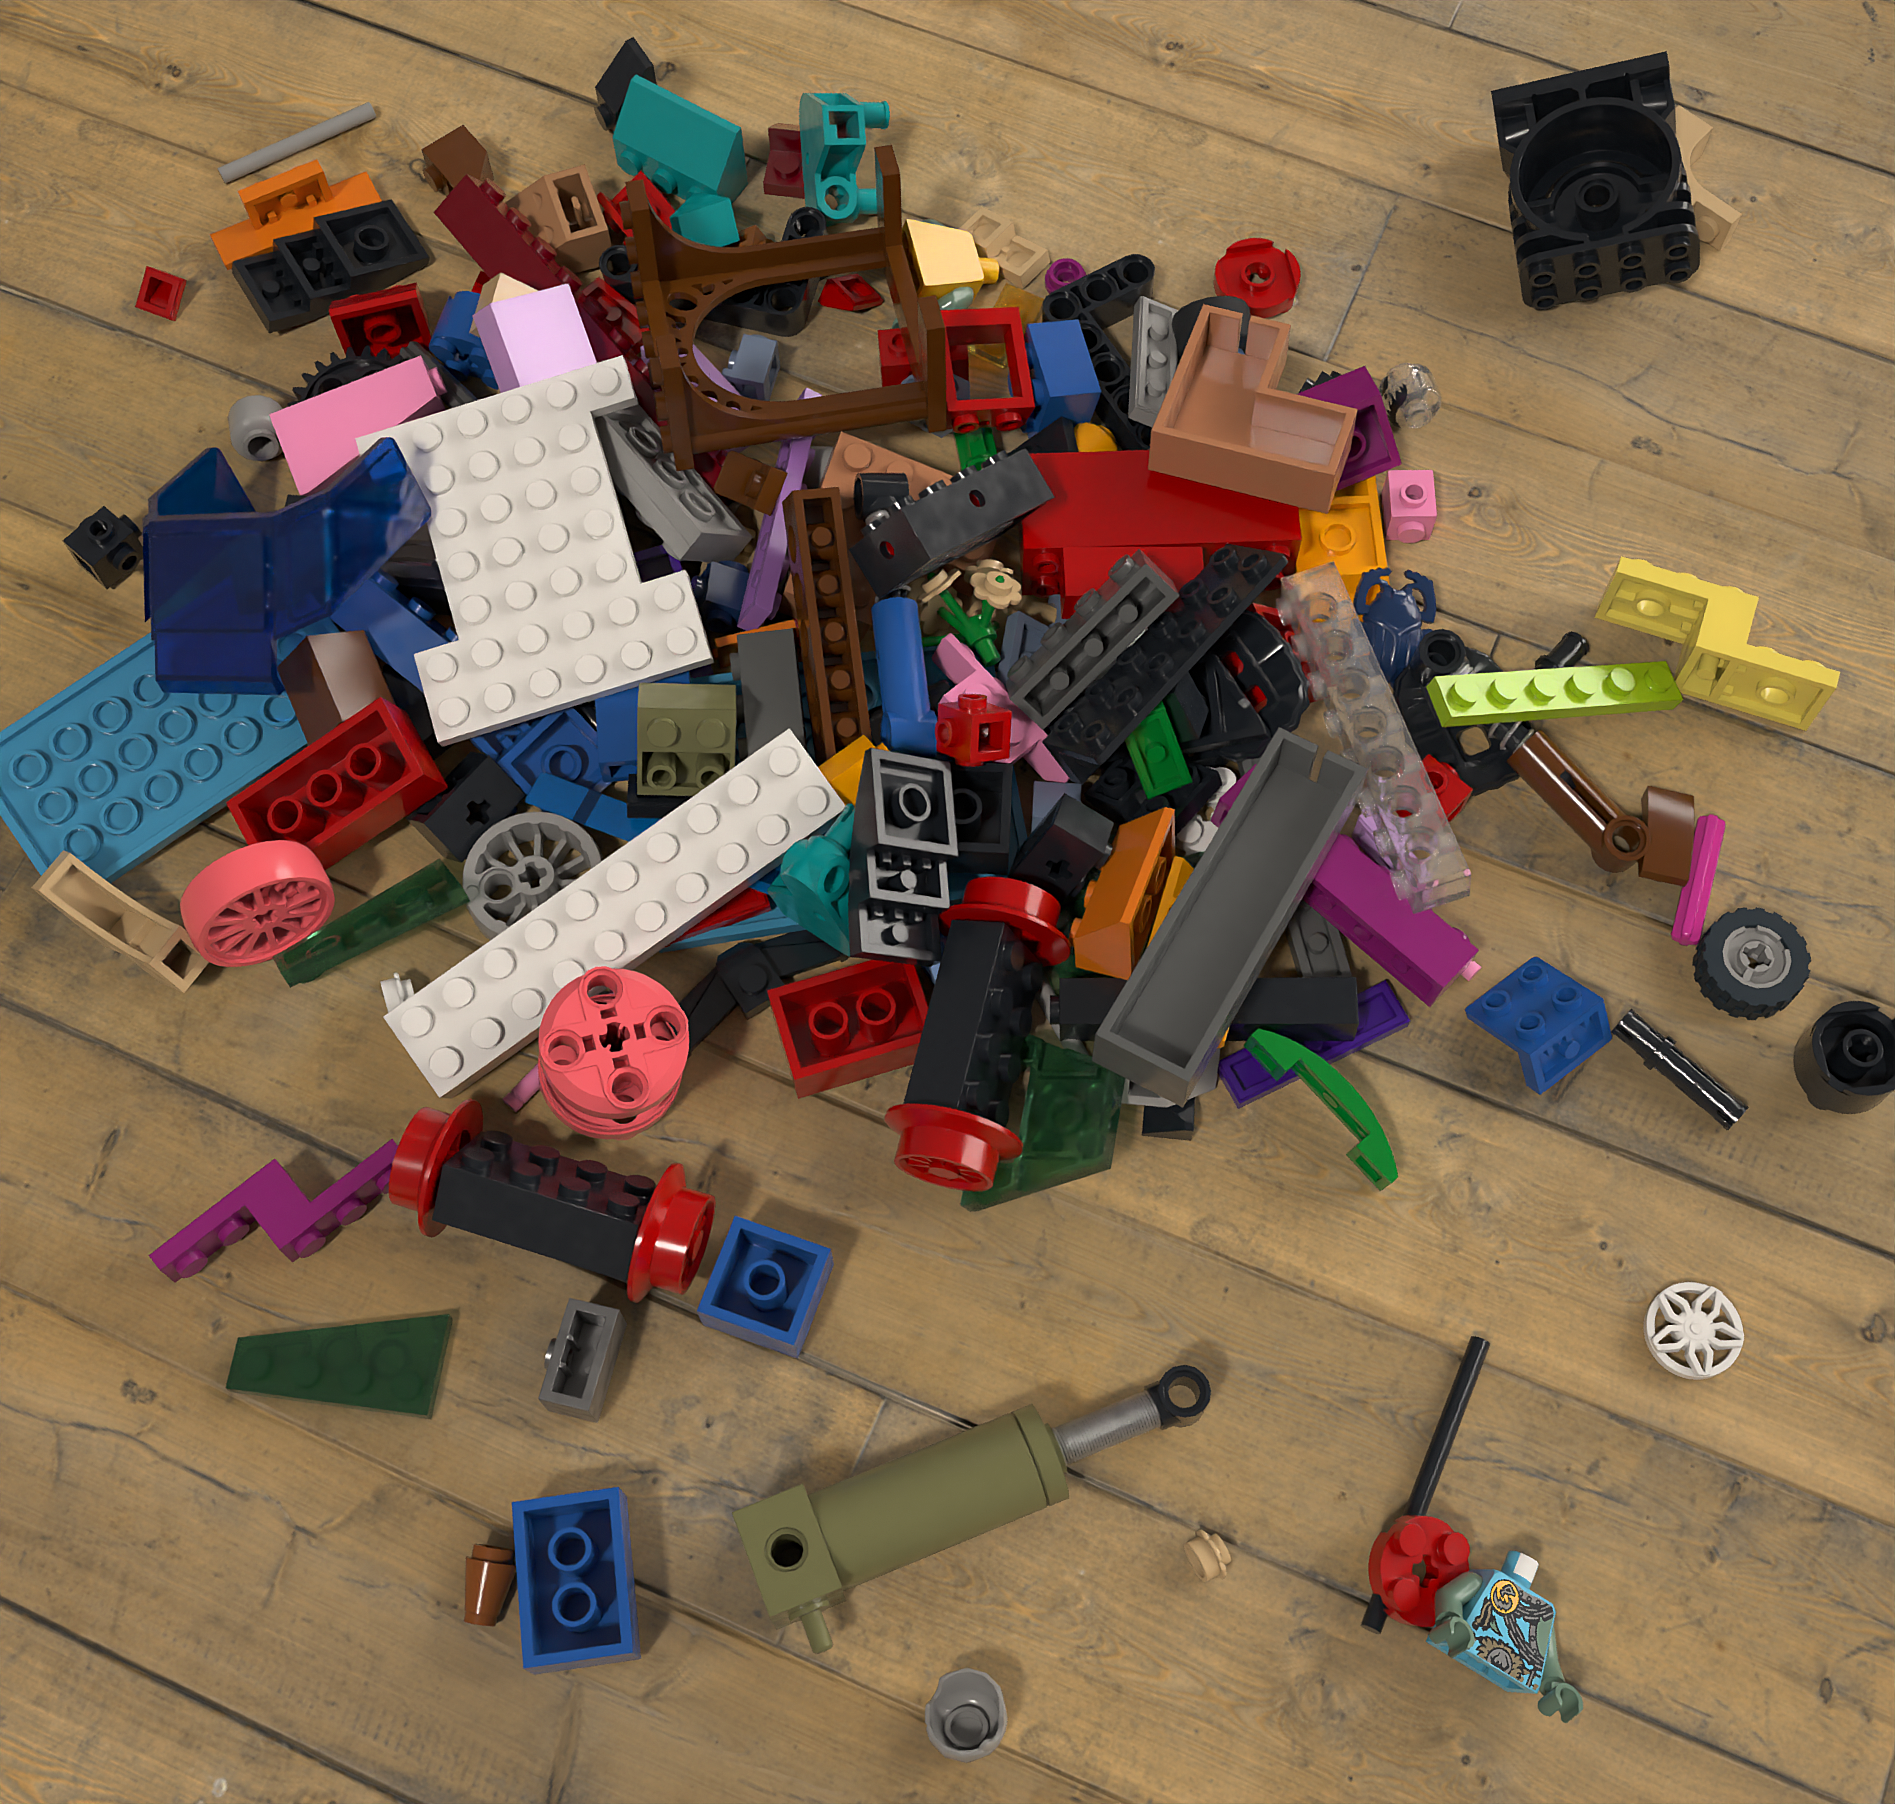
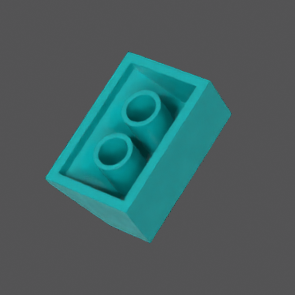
M638 75L631 79L612 137L618 166L632 176H636L642 171L659 190L667 194L672 193L684 200H687L693 193L703 192L730 198L732 205L748 185L741 127Z

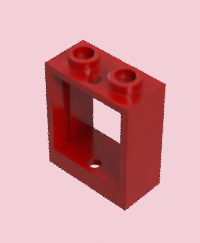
M1019 307L940 310L945 325L946 428L953 429L955 433L962 434L970 433L983 427H996L999 431H1011L1025 425L1035 408ZM1004 343L1013 397L957 400L949 346Z

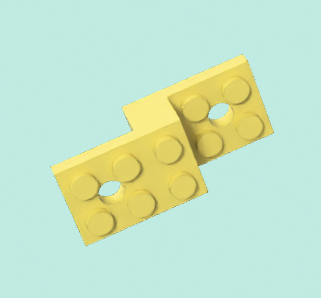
M1620 557L1599 601L1594 618L1683 644L1674 675V680L1680 693L1806 731L1837 688L1840 676L1839 671L1826 668L1816 661H1802L1779 654L1769 647H1755L1747 644L1759 597L1744 593L1736 587L1720 586L1700 580L1689 573H1676L1659 568L1645 560Z

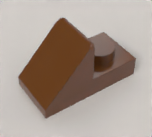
M731 450L727 453L715 483L714 491L719 495L771 516L788 473Z

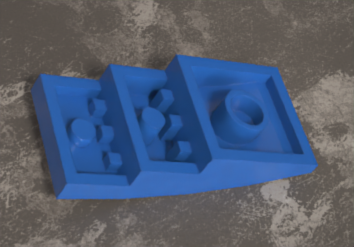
M573 707L468 739L482 754L489 755L520 788L526 798L539 775L543 772L601 793L612 783L603 782L598 763L597 732ZM537 807L541 812L552 813Z

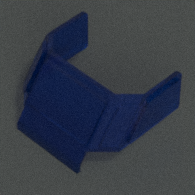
M392 437L378 439L326 489L275 512L255 511L223 453L216 447L206 448L148 498V514L142 518L145 622L151 618V641H154L155 681L163 693L280 695L285 690L277 676V640L331 616L431 517V507L395 439Z

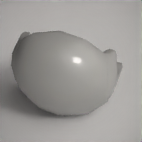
M963 1668L946 1673L940 1677L935 1694L925 1706V1723L929 1740L945 1758L965 1763L990 1755L999 1746L1006 1732L1008 1716L1001 1687L985 1672Z

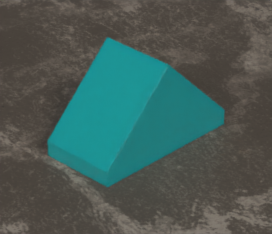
M703 192L693 193L669 217L672 230L694 242L723 247L740 241L730 198Z

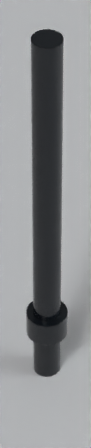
M1471 1336L1402 1516H1426L1488 1353L1490 1343L1485 1339ZM1372 1593L1361 1622V1627L1376 1634H1381L1388 1616L1383 1609L1389 1610L1383 1604L1380 1595Z

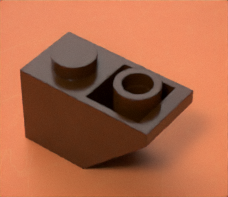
M464 125L421 149L426 163L423 174L428 184L435 192L441 190L446 197L465 174L482 182L486 178L494 181L487 151Z

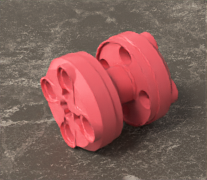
M606 966L592 968L584 975L577 977L564 986L549 1003L539 1029L538 1079L540 1091L547 1105L566 1126L580 1134L598 1139L628 1140L658 1122L666 1114L676 1098L689 1051L688 1019L672 994L660 983L644 974L626 969H612ZM596 986H605L614 992V994H601L591 997L587 995ZM670 1024H672V1025L675 1027V1029H676V1031H677V1033H678L677 1036H676L674 1030L672 1029V1027L670 1026ZM636 1115V1118L628 1124H619L612 1120Z

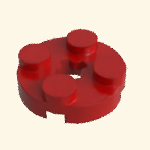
M1248 238L1237 241L1226 249V254L1217 261L1213 280L1215 293L1217 296H1234L1244 300L1249 307L1250 316L1268 318L1288 312L1293 306L1294 298L1299 288L1301 277L1299 263L1289 250L1285 249V253H1283L1280 249L1274 248V242L1271 240ZM1258 273L1259 278H1267L1263 283L1249 281L1250 274Z
M1421 1515L1401 1516L1394 1520V1522L1398 1523L1392 1525L1388 1532H1381L1373 1543L1368 1563L1369 1582L1373 1593L1380 1595L1383 1604L1389 1609L1383 1610L1390 1618L1406 1625L1432 1627L1435 1625V1594L1438 1589L1451 1580L1469 1571L1468 1557L1470 1546L1463 1534L1454 1532L1447 1523L1438 1518ZM1423 1559L1426 1566V1574L1420 1583L1419 1576L1412 1574L1413 1564H1419Z

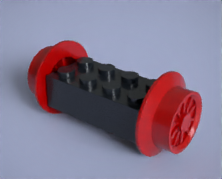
M1004 877L976 878L967 883L962 904L950 906L948 910L938 915L939 931L942 935L947 936L905 1099L903 1104L888 1108L884 1116L885 1123L900 1135L894 1164L901 1171L914 1178L955 1190L985 1191L993 1186L998 1162L1017 1158L1022 1153V1141L1013 1132L1005 1128L1009 1120L1010 1111L1008 1103L1013 1083L1018 1080L1020 1075V1054L1024 1038L1028 1036L1032 1027L1031 1010L1035 993L1042 986V967L1057 965L1066 961L1071 952L1070 941L1056 928L1061 911L1060 903L1055 897L1039 887Z
M473 1099L463 1101L452 1114L430 1107L421 1108L413 1116L402 1135L394 1156L389 1178L390 1201L395 1205L418 1212V1225L420 1232L424 1236L435 1237L448 1225L625 1282L628 1280V1299L635 1303L640 1302L653 1287L684 1295L687 1292L702 1262L711 1234L716 1208V1200L713 1195L686 1187L685 1171L680 1163H672L666 1169L657 1185H655L651 1178L646 1176H625L609 1171L606 1165L598 1161H577L561 1156L558 1150L549 1146H529L513 1141L512 1136L501 1131L484 1132L482 1107L478 1101Z

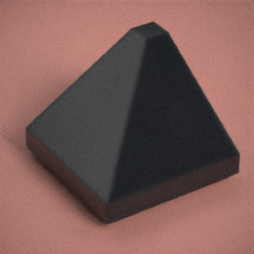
M1195 1097L1188 1099L1184 1107L1177 1104L1169 1107L1144 1105L1142 1136L1191 1141L1194 1132Z

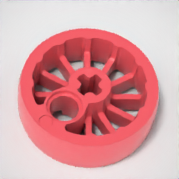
M274 840L237 849L204 868L185 889L180 902V912L183 925L194 947L205 960L218 966L242 967L279 957L312 937L331 915L335 897L332 884L321 862L308 847L293 841Z

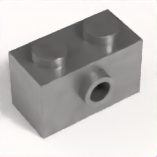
M569 1298L557 1339L552 1338L544 1361V1367L547 1371L538 1399L548 1411L598 1423L627 1326L619 1309Z

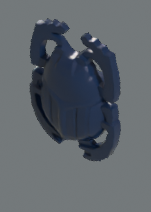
M1378 567L1376 570L1370 569L1368 572H1362L1355 591L1352 608L1353 615H1363V622L1358 620L1352 621L1346 643V662L1349 676L1353 683L1366 694L1373 695L1375 688L1382 683H1390L1393 689L1394 680L1410 664L1411 657L1421 640L1427 633L1433 631L1429 628L1421 629L1422 622L1432 624L1435 620L1436 598L1433 581L1428 580L1426 576H1422L1418 572H1412L1409 569L1405 571V578L1412 580L1414 583L1406 584L1400 590L1393 589L1387 581L1380 579L1382 576H1389L1392 571L1389 567L1384 569ZM1373 585H1380V592L1376 594L1375 599L1370 605H1366L1368 590ZM1413 589L1419 591L1423 597V611H1420L1416 604L1415 597L1412 595ZM1356 645H1358L1360 659L1369 671L1367 675L1360 668L1356 655Z

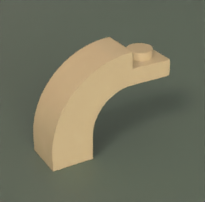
M1678 105L1675 108V135L1686 170L1687 183L1691 190V203L1695 212L1699 239L1721 251L1730 242L1742 214L1704 189L1693 176L1690 167L1702 156L1713 127Z

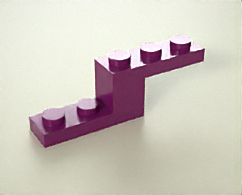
M393 1139L389 1140L312 1201L308 1199L280 1163L273 1159L153 1251L149 1257L162 1273L176 1283L181 1278H189L203 1269L208 1262L207 1258L222 1246L232 1245L242 1239L249 1231V1225L256 1220L278 1249L292 1263L299 1257H309L324 1245L326 1236L340 1225L346 1226L355 1222L364 1214L368 1203L381 1193H389L390 1172L398 1145Z

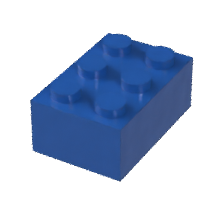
M619 1487L512 1502L523 1669L536 1675L641 1659L627 1497Z

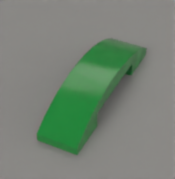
M1258 1028L1243 1046L1276 1081L1292 1069L1359 1140L1346 1156L1379 1191L1392 1184L1398 1178V1172L1391 1147L1381 1125L1362 1096L1334 1067L1314 1052L1291 1039Z

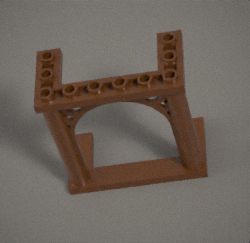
M892 145L874 147L878 228L752 246L715 247L694 242L677 234L663 223L654 212L647 198L643 179L625 182L628 201L619 202L623 228L624 230L632 229L633 232L632 237H625L629 265L637 264L638 271L630 272L634 299L643 298V301L636 302L640 329L649 328V331L641 332L645 358L650 361L647 363L651 389L661 390L653 394L658 422L667 421V425L659 426L664 454L673 453L676 471L694 469L693 454L838 433L841 431L923 419L926 421L929 433L947 430L945 325L936 295L917 297L902 244L901 178ZM883 268L914 382L791 401L756 400L732 393L713 382L702 371L695 359L693 341L695 333L704 317L719 303L744 290L768 284ZM675 299H686L692 301L697 306L693 310L684 311L672 307L669 303ZM675 322L686 325L683 328L677 329ZM691 382L698 384V386L695 387ZM708 397L715 398V399L717 400V402L711 400V399L708 398Z

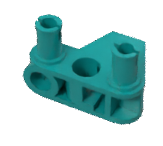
M803 93L801 96L799 125L805 207L818 209L824 215L827 227L838 223H853L859 214H877L876 188L858 189L856 185V171L866 147L865 128L886 129L889 126L890 111L887 101L859 102L847 93ZM828 194L832 195L837 201L838 206L835 210L826 204L825 197Z
M850 803L844 807V811L824 836H811L809 840L801 839L789 847L782 860L781 873L767 889V892L785 916L849 957L848 894L850 858L848 853L851 849L855 812L853 804Z

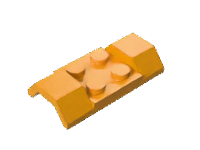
M1375 476L1336 491L1328 514L1298 507L1302 541L1294 570V581L1298 592L1301 622L1320 634L1350 632L1353 620L1363 622V615H1353L1352 608L1355 591L1362 572H1368L1370 569L1376 570L1378 567L1382 569L1387 567ZM1389 576L1380 577V579L1387 581L1390 585ZM1373 585L1368 590L1366 605H1370L1375 599L1376 594L1380 592V585Z

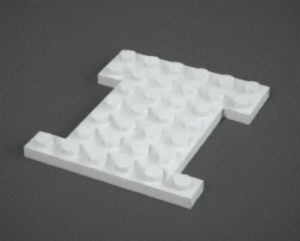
M623 355L355 438L366 480L372 487L414 475L459 639L414 654L436 739L442 747L639 686V683H650L714 663L686 570L642 583L594 420L596 417L638 405Z

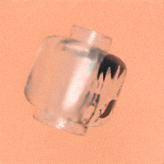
M1402 363L1396 365L1382 379L1378 388L1389 421L1401 429L1421 428L1427 425L1439 413L1442 406L1441 393L1433 374L1426 366L1420 364Z

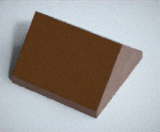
M364 630L306 636L277 666V671L308 745L330 732L379 697L396 705Z

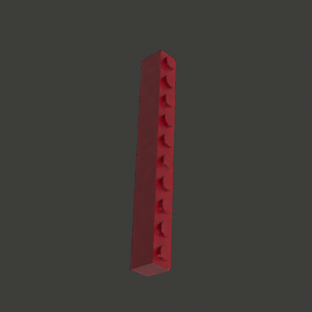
M465 174L433 213L490 279L499 273H503L538 291L569 283L597 363L623 355L639 405L658 427L667 425V421H657L653 394L661 390L651 389L647 363L650 361L642 356L639 358L631 349L635 345L633 340L617 326L612 327L605 319L608 316L607 310L591 296L586 297L579 289L583 285L581 280L565 266L560 267L554 260L557 255L555 250L538 236L535 238L528 230L531 227L529 220L517 209L509 208L503 200L506 194L488 178L482 182ZM726 450L693 454L694 469L713 491L728 453ZM715 493L726 507L733 502V500Z

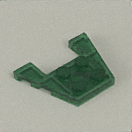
M1028 1034L1024 1038L1020 1054V1072H1030L1019 1132V1139L1023 1143L1022 1153L1019 1157L1015 1158L1013 1163H998L992 1188L985 1191H963L960 1205L970 1212H976L1111 1169L1126 1078L1093 1062L1091 1056L1069 1048H1060L1047 1043L1039 1037Z

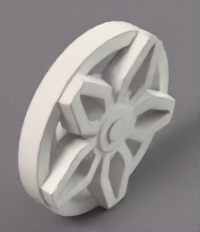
M1684 1282L1664 1289L1652 1300L1644 1317V1337L1653 1357L1666 1370L1686 1379H1708L1722 1373L1734 1363L1743 1345V1326L1736 1308L1723 1295V1292L1705 1284ZM1695 1293L1699 1294V1296L1692 1302L1690 1308L1688 1301L1677 1294ZM1707 1298L1713 1301L1710 1314L1701 1311L1702 1303ZM1667 1299L1680 1307L1682 1312L1679 1315L1673 1312ZM1660 1307L1665 1320L1670 1322L1671 1325H1666L1655 1334V1316ZM1720 1308L1725 1313L1730 1325L1724 1322H1713L1719 1316ZM1716 1331H1721L1731 1336L1732 1340L1717 1339L1715 1337ZM1667 1334H1671L1674 1343L1659 1344L1662 1338ZM1711 1347L1715 1350L1730 1349L1725 1359L1720 1364L1712 1367L1714 1352ZM1684 1350V1357L1690 1368L1676 1363L1666 1353ZM1700 1351L1704 1354L1703 1369L1695 1353Z

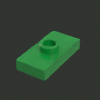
M1161 700L1125 739L1147 799L1192 782Z

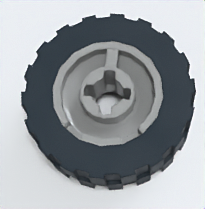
M1737 908L1733 913L1727 912L1721 915L1718 921H1714L1696 947L1697 952L1693 956L1692 966H1695L1693 975L1695 982H1698L1701 987L1700 992L1705 998L1707 997L1719 1011L1722 1009L1728 1012L1729 1016L1735 1018L1739 1016L1746 1017L1747 1020H1756L1758 1017L1768 1018L1774 1016L1778 1010L1782 1011L1803 989V984L1809 978L1811 971L1808 969L1811 956L1807 952V943L1804 937L1798 934L1797 928L1791 922L1788 923L1782 919L1783 916L1775 912L1773 914L1766 912L1763 908ZM1748 957L1757 961L1758 965L1754 969L1748 966L1750 963Z

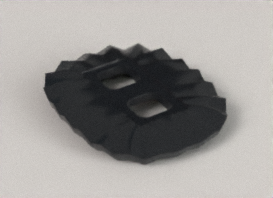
M1244 610L1206 652H1214L1221 661L1230 653L1235 652L1244 667L1234 680L1243 693L1246 694L1252 688L1258 686L1267 698L1266 706L1258 714L1270 730L1271 738L1213 749L1219 757L1236 763L1246 759L1261 758L1278 728L1280 727L1289 732L1297 729L1302 713L1310 705L1308 697L1310 682L1302 671L1301 662L1293 653L1291 645L1263 615L1250 610Z
M1465 646V657L1469 660V667H1473V670H1476V674L1503 672L1487 654ZM1428 653L1429 659L1434 664L1439 666L1447 665L1445 658L1439 653ZM1409 665L1401 671L1394 680L1391 704L1396 711L1397 725L1403 732L1405 745L1413 752L1417 764L1428 754L1438 762L1449 764L1456 770L1460 779L1473 789L1472 796L1480 795L1488 790L1499 789L1506 783L1519 779L1520 776L1506 763L1512 754L1507 749L1500 750V742L1496 738H1488L1489 731L1484 726L1442 727L1427 688L1416 682L1411 674ZM1529 721L1521 722L1527 730L1532 729ZM1473 727H1478L1483 731L1489 743V749L1468 756L1462 751L1456 735Z

